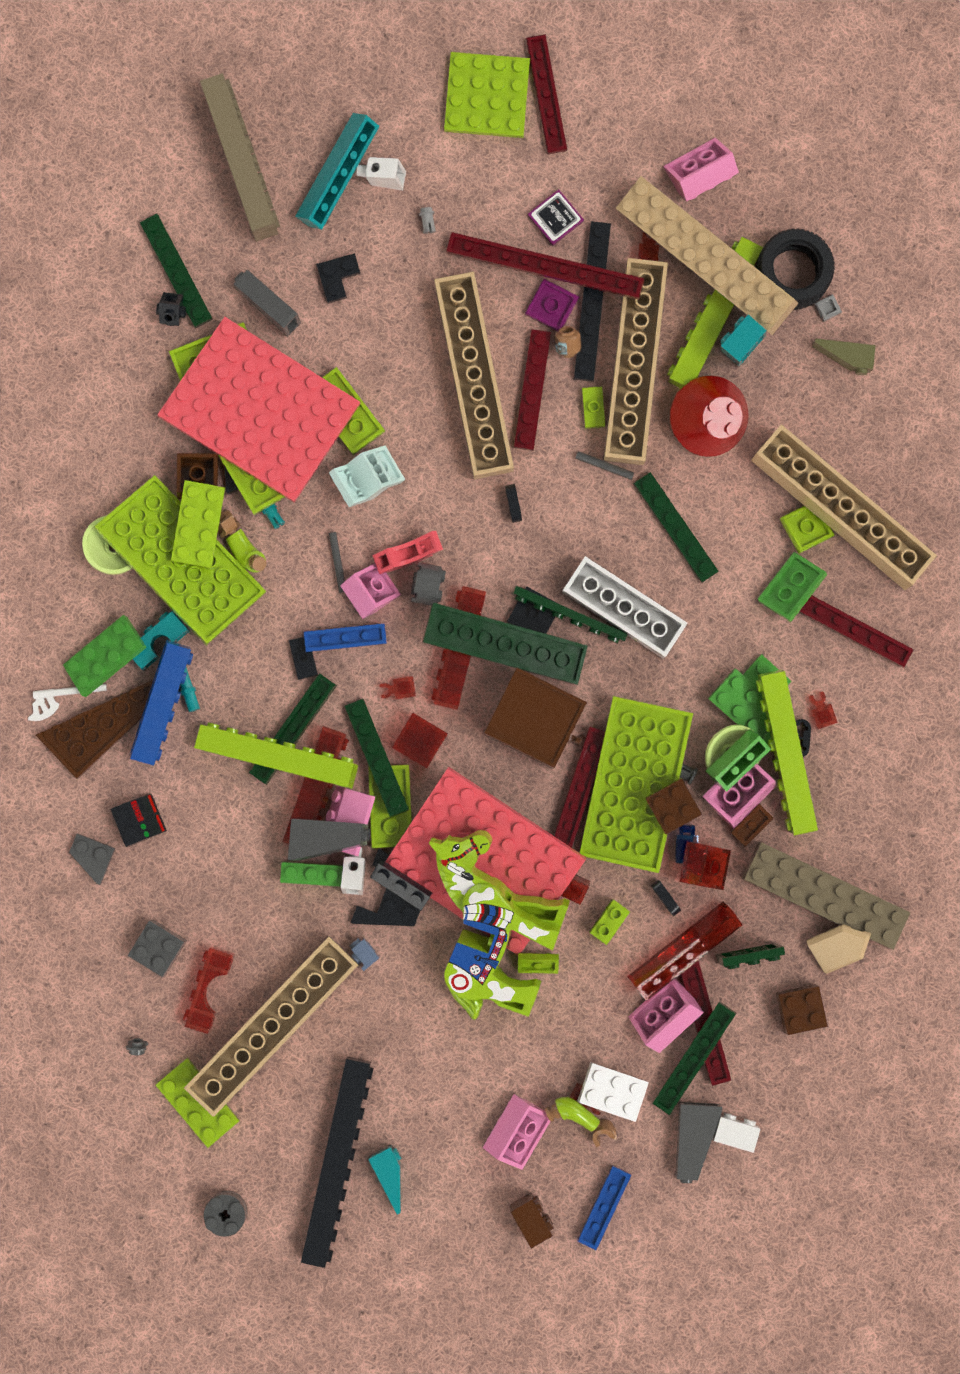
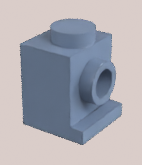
M358 938L350 945L351 950L354 952L351 956L358 964L363 963L364 966L361 968L363 971L380 958L365 938L362 941Z

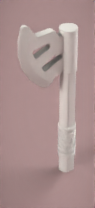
M102 684L93 692L107 691V685ZM77 687L33 691V698L36 701L32 704L33 714L28 717V720L41 721L53 715L59 707V703L55 701L54 697L80 694ZM44 698H47V701H48V703H49V705H50V708H49V709H48V707L46 706V704L44 703V702H45V699H44ZM39 706H41L43 714L39 713Z

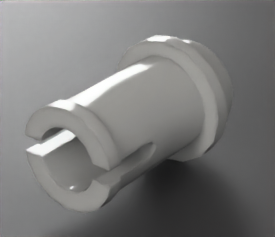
M432 207L420 209L419 216L422 218L423 234L436 232L433 219L435 212L432 211Z

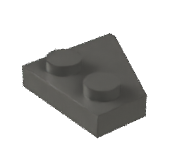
M77 833L69 853L98 885H101L116 848Z

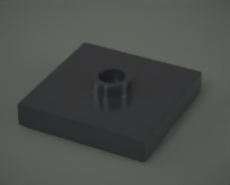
M526 586L525 590H528L548 600H551L546 596ZM527 601L526 604L517 602L507 622L547 634L555 617L551 616L552 612L546 609L544 612L533 608L534 604Z

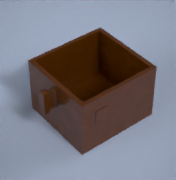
M516 668L484 735L554 769L568 740L573 741L576 745H579L582 738L572 735V732L587 702Z

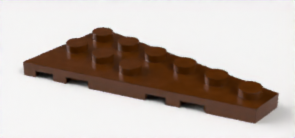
M151 680L108 702L78 714L63 723L36 734V736L76 779H79L141 720L153 681Z

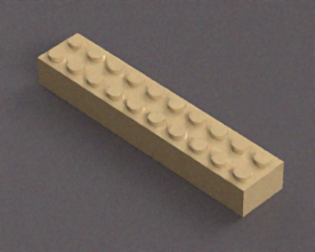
M640 176L616 207L618 211L745 314H749L771 335L775 333L797 306L798 302L642 176Z
M627 259L625 274L644 278L645 281L639 300L622 296L604 461L644 465L646 460L668 262Z
M474 272L434 279L474 480L514 472Z
M782 424L751 459L760 469L904 590H907L916 582L937 556Z
M329 936L184 1089L214 1117L359 964Z

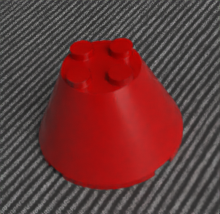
M719 376L697 377L680 389L674 397L670 409L671 429L682 447L689 452L705 457L718 456L730 451L742 439L748 424V406L740 389L731 381Z

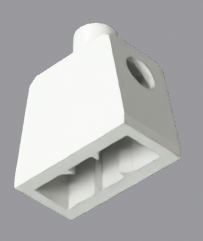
M370 157L367 165L358 164L357 176L366 177L372 186L403 191L406 170L399 159Z
M362 847L359 856L349 854V857H344L341 881L343 894L363 895L366 862L365 858H361ZM357 866L358 868L355 871H351V867Z

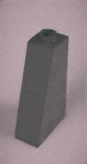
M246 270L244 273L241 272L236 276L234 280L235 288L286 337L301 324L298 313L249 270Z
M291 819L288 860L301 861L366 846L367 841L370 839V829H368V825L361 823Z
M679 1102L675 1176L677 1179H680L681 1183H692L693 1180L698 1181L722 1113V1106L720 1104Z

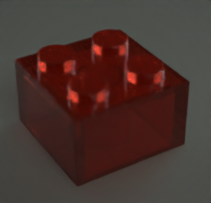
M412 713L392 748L428 769L447 738L448 733Z
M687 841L679 882L724 890L731 850Z

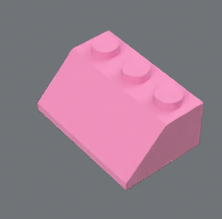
M716 138L664 166L677 192L686 201L695 199L699 194L713 189L719 183L729 180L732 176L739 173L733 153Z
M755 764L727 792L715 783L703 795V798L735 829L776 787V782L758 764Z
M336 786L332 793V803L330 810L326 814V821L367 825L375 797ZM361 847L341 852L359 856Z
M672 976L628 1017L645 1045L660 1053L704 1012L695 998Z
M514 1094L490 1136L487 1138L483 1149L497 1160L523 1170L550 1123L546 1112L526 1099Z

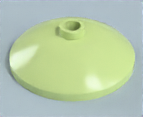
M106 516L100 517L88 526L83 536L82 548L86 560L93 568L105 574H122L131 570L132 567L116 551L109 550L111 545L94 529L95 525Z
M730 725L718 731L712 737L706 749V768L708 769L725 753L728 747L730 748L750 728L744 725Z

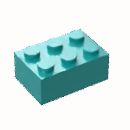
M749 314L745 318L741 316L735 323L732 334L728 332L721 340V352L739 367L766 337L767 330Z

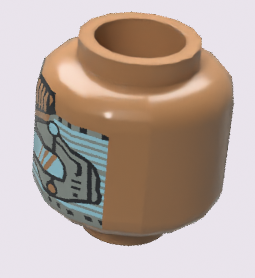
M565 326L556 332L554 338L555 349L558 354L563 355L565 358H571L580 352L581 336L579 331L574 327Z

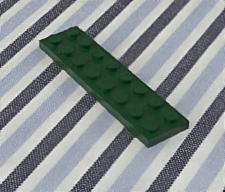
M432 603L422 643L509 667L519 668L527 672L575 685L579 683L588 648L584 644L437 603Z

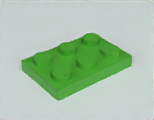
M793 552L759 596L758 601L791 623L825 579L827 573Z

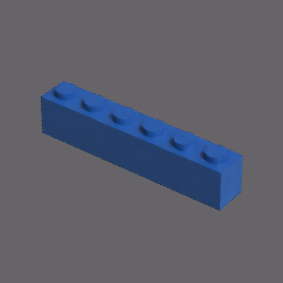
M166 640L129 754L130 759L153 766L155 761L160 760L162 754L160 745L162 741L165 742L167 739L168 730H166L168 722H172L175 711H172L174 703H178L181 692L178 689L180 684H184L187 673L184 671L186 665H190L193 658V653H190V647Z

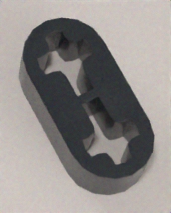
M515 484L506 485L505 491L512 523L522 521L516 486Z
M799 719L796 721V726L803 723V726L807 727V730L802 732V737H799V740H802V747H805V751H802L804 757L809 753L811 725L807 720Z
M660 880L650 885L673 917L681 912L680 907Z

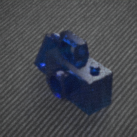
M694 825L679 827V834H676L675 863L692 864V860H694L693 849L698 848L699 835H695ZM694 837H696V845H693Z

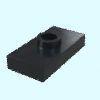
M304 637L289 640L298 680L318 676L313 652L305 651Z

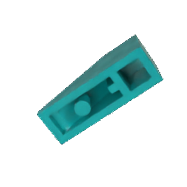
M389 1145L369 1156L368 1160L398 1215L401 1213V1163L399 1160L402 1157L397 1148L393 1149L392 1145Z

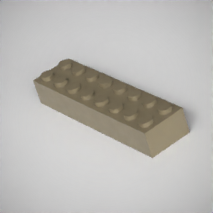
M223 73L201 80L203 92L254 238L257 242L278 235L277 228L280 227L275 210H271L274 207L269 192H264L267 190L262 172H260L261 170L230 80H225Z
M758 842L741 878L838 925L844 924L861 932H870V940L894 950L911 913L762 842Z

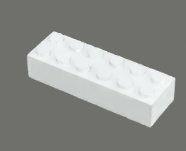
M586 556L562 591L563 594L618 630L627 633L629 637L663 659L667 656L687 625V622Z

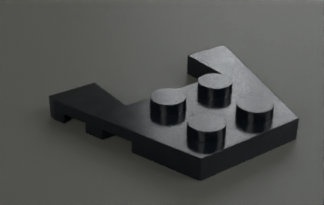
M379 848L372 866L376 867L381 859L386 861L389 855ZM386 888L378 912L376 913L357 905L351 923L415 926L421 910Z

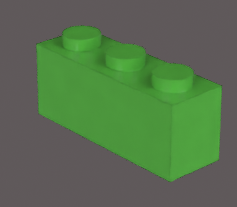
M749 729L705 772L719 787L727 792L771 748L760 735Z
M282 862L280 883L341 887L343 865Z

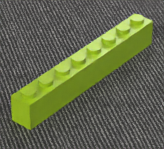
M741 237L739 242H734L732 249L754 266L763 247ZM716 289L712 295H707L703 303L706 306L704 312L699 311L694 321L697 323L695 329H690L685 338L688 341L686 347H681L676 356L679 359L676 366L672 364L667 375L670 376L668 382L681 389L691 380L698 377L734 306L732 302Z
M777 670L759 674L756 686L758 692L762 693L763 700H760L762 712H766L767 720H764L766 732H770L771 740H768L771 748L770 751L774 752L775 760H772L774 771H778L779 775L777 780L779 792L782 791L783 794L781 806L783 811L787 813L788 819H785L786 829L794 836L817 831L818 827L786 673L784 670Z
M209 722L207 726L200 724L194 746L196 749L350 789L353 788L359 766L353 763L354 759L342 756L341 760H338L331 753L322 751V755L314 753L315 749L303 747L302 750L295 749L296 745L284 742L283 745L276 744V739L265 737L264 740L257 739L258 735L246 732L244 736L238 734L239 730L227 727L225 731L219 729L220 725Z

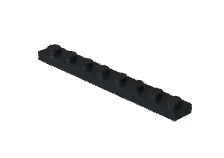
M591 221L587 265L606 269L611 223ZM584 287L579 327L581 350L576 354L574 380L594 382L604 291Z

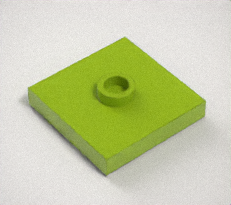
M805 506L780 518L798 554L835 536L832 529Z

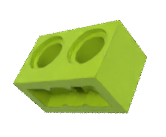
M612 899L589 933L607 945L630 911Z

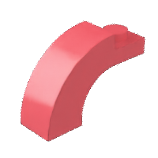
M431 531L405 544L387 548L373 555L379 574H384L427 559L443 550L437 532Z

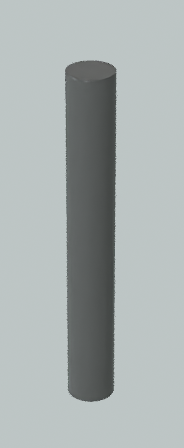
M579 451L575 458L632 480L634 475L632 471Z
M332 532L329 533L338 590L339 593H343L344 591L340 585L345 582L339 544L337 533Z

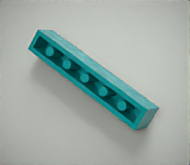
M352 113L295 215L308 227L322 230L380 127L365 114Z

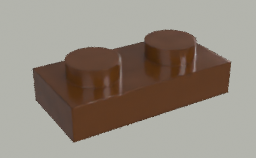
M758 804L730 833L746 847L774 818Z

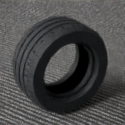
M798 228L787 229L771 237L761 250L755 268L798 302L794 310L811 306L824 295L832 282L835 262L831 249L821 237L812 231L809 232V230L805 231V229ZM792 250L806 254L815 266L816 276L813 283L799 289L783 285L774 273L773 263L779 254Z

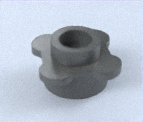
M135 1038L128 1041L126 1049L129 1050L131 1055H143L148 1042Z

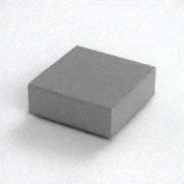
M833 294L814 304L823 322L842 313Z

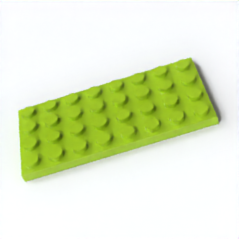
M154 475L95 525L94 529L207 646L266 593V590L217 539L212 568L171 561L181 502Z
M613 696L580 854L592 859L659 873L667 834L664 833L645 798L680 778L693 713Z

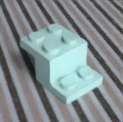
M386 446L362 452L348 464L334 468L329 472L348 507L372 500L387 488L398 485L405 480Z

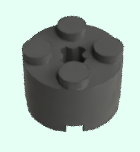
M417 562L416 567L420 568L417 572H414L411 594L415 596L410 598V602L432 606V603L441 602L442 590H439L440 583L442 584L445 580L446 570H442V566Z
M226 1190L217 1193L210 1199L204 1210L206 1228L213 1234L222 1237L236 1234L247 1218V1205L243 1198L234 1191ZM224 1209L228 1210V1217H224V1214L222 1213Z

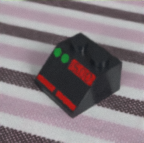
M152 794L110 809L125 847L133 846L167 831Z

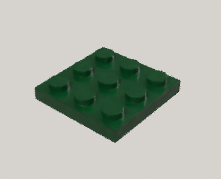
M772 943L715 955L717 963L727 969L739 968L741 963L756 965L760 964L761 959L768 960L769 962L780 960V956L785 955L784 946Z

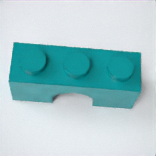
M173 611L170 613L165 612L158 619L159 623L155 626L151 625L144 630V636L141 639L147 648L133 658L142 670L145 671L160 658L153 647L157 638L166 636L171 642L177 643L190 632Z

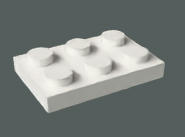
M590 1062L577 1102L636 1122L649 1082Z

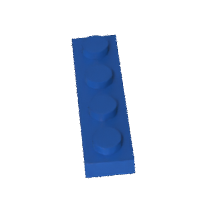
M385 623L303 632L306 652L387 644Z
M612 1165L578 1237V1242L597 1250L630 1180V1173Z

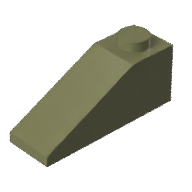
M815 339L812 343L813 348L849 371H855L857 375H867V373L873 370L876 345Z

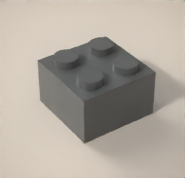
M152 919L147 923L128 956L161 977H164L172 967L187 940Z

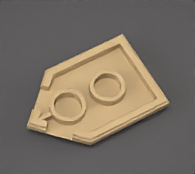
M842 924L807 939V944L824 973L828 974L863 959L871 933L861 932Z

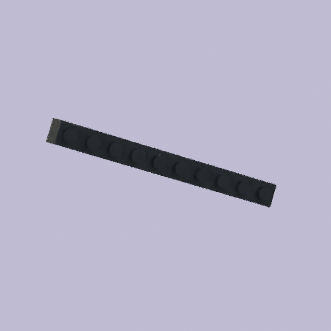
M352 1057L346 1058L301 1263L325 1268L327 1262L331 1263L333 1250H330L331 1242L336 1241L338 1232L334 1227L336 1221L340 1222L342 1209H339L340 1201L344 1202L347 1189H343L344 1182L349 1181L351 1174L348 1164L349 1160H354L356 1151L352 1146L354 1140L358 1141L360 1128H357L358 1120L363 1119L365 1108L361 1107L362 1101L367 1100L369 1093L366 1083L367 1079H372L374 1070L373 1067H370V1061Z

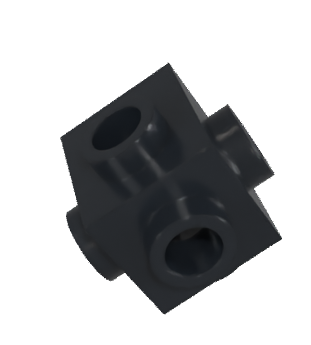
M163 292L160 302L157 303L156 307L159 323L168 326L180 325L182 318L185 319L186 317L183 295Z

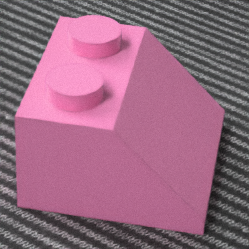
M376 563L353 574L340 585L362 619L377 612L401 595L387 573L379 574Z

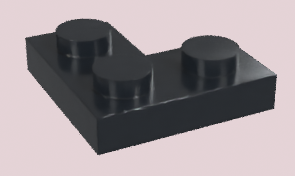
M355 253L316 264L328 304L346 299L347 296L342 279L361 274Z

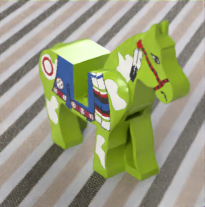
M477 830L463 838L452 837L451 835L444 840L431 838L429 844L436 852L440 877L450 898L463 912V924L491 934L490 938L465 929L462 930L445 969L444 979L454 999L466 1010L473 1020L479 1017L483 1006L482 999L492 1000L500 1007L529 1017L540 988L541 980L510 978L498 965L503 957L512 930L553 951L570 900L565 898L548 900L538 896L518 895L513 893L501 880L477 869L474 865L479 855L486 853L492 843V837L487 831Z

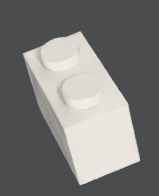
M724 1113V1116L721 1115L712 1139L715 1142L754 1153L760 1132L756 1122L745 1118L744 1122L736 1120L737 1116L729 1113Z

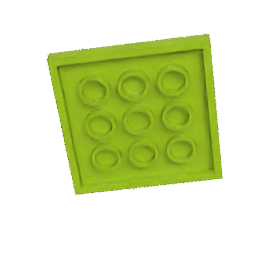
M451 52L444 132L524 138L530 58Z

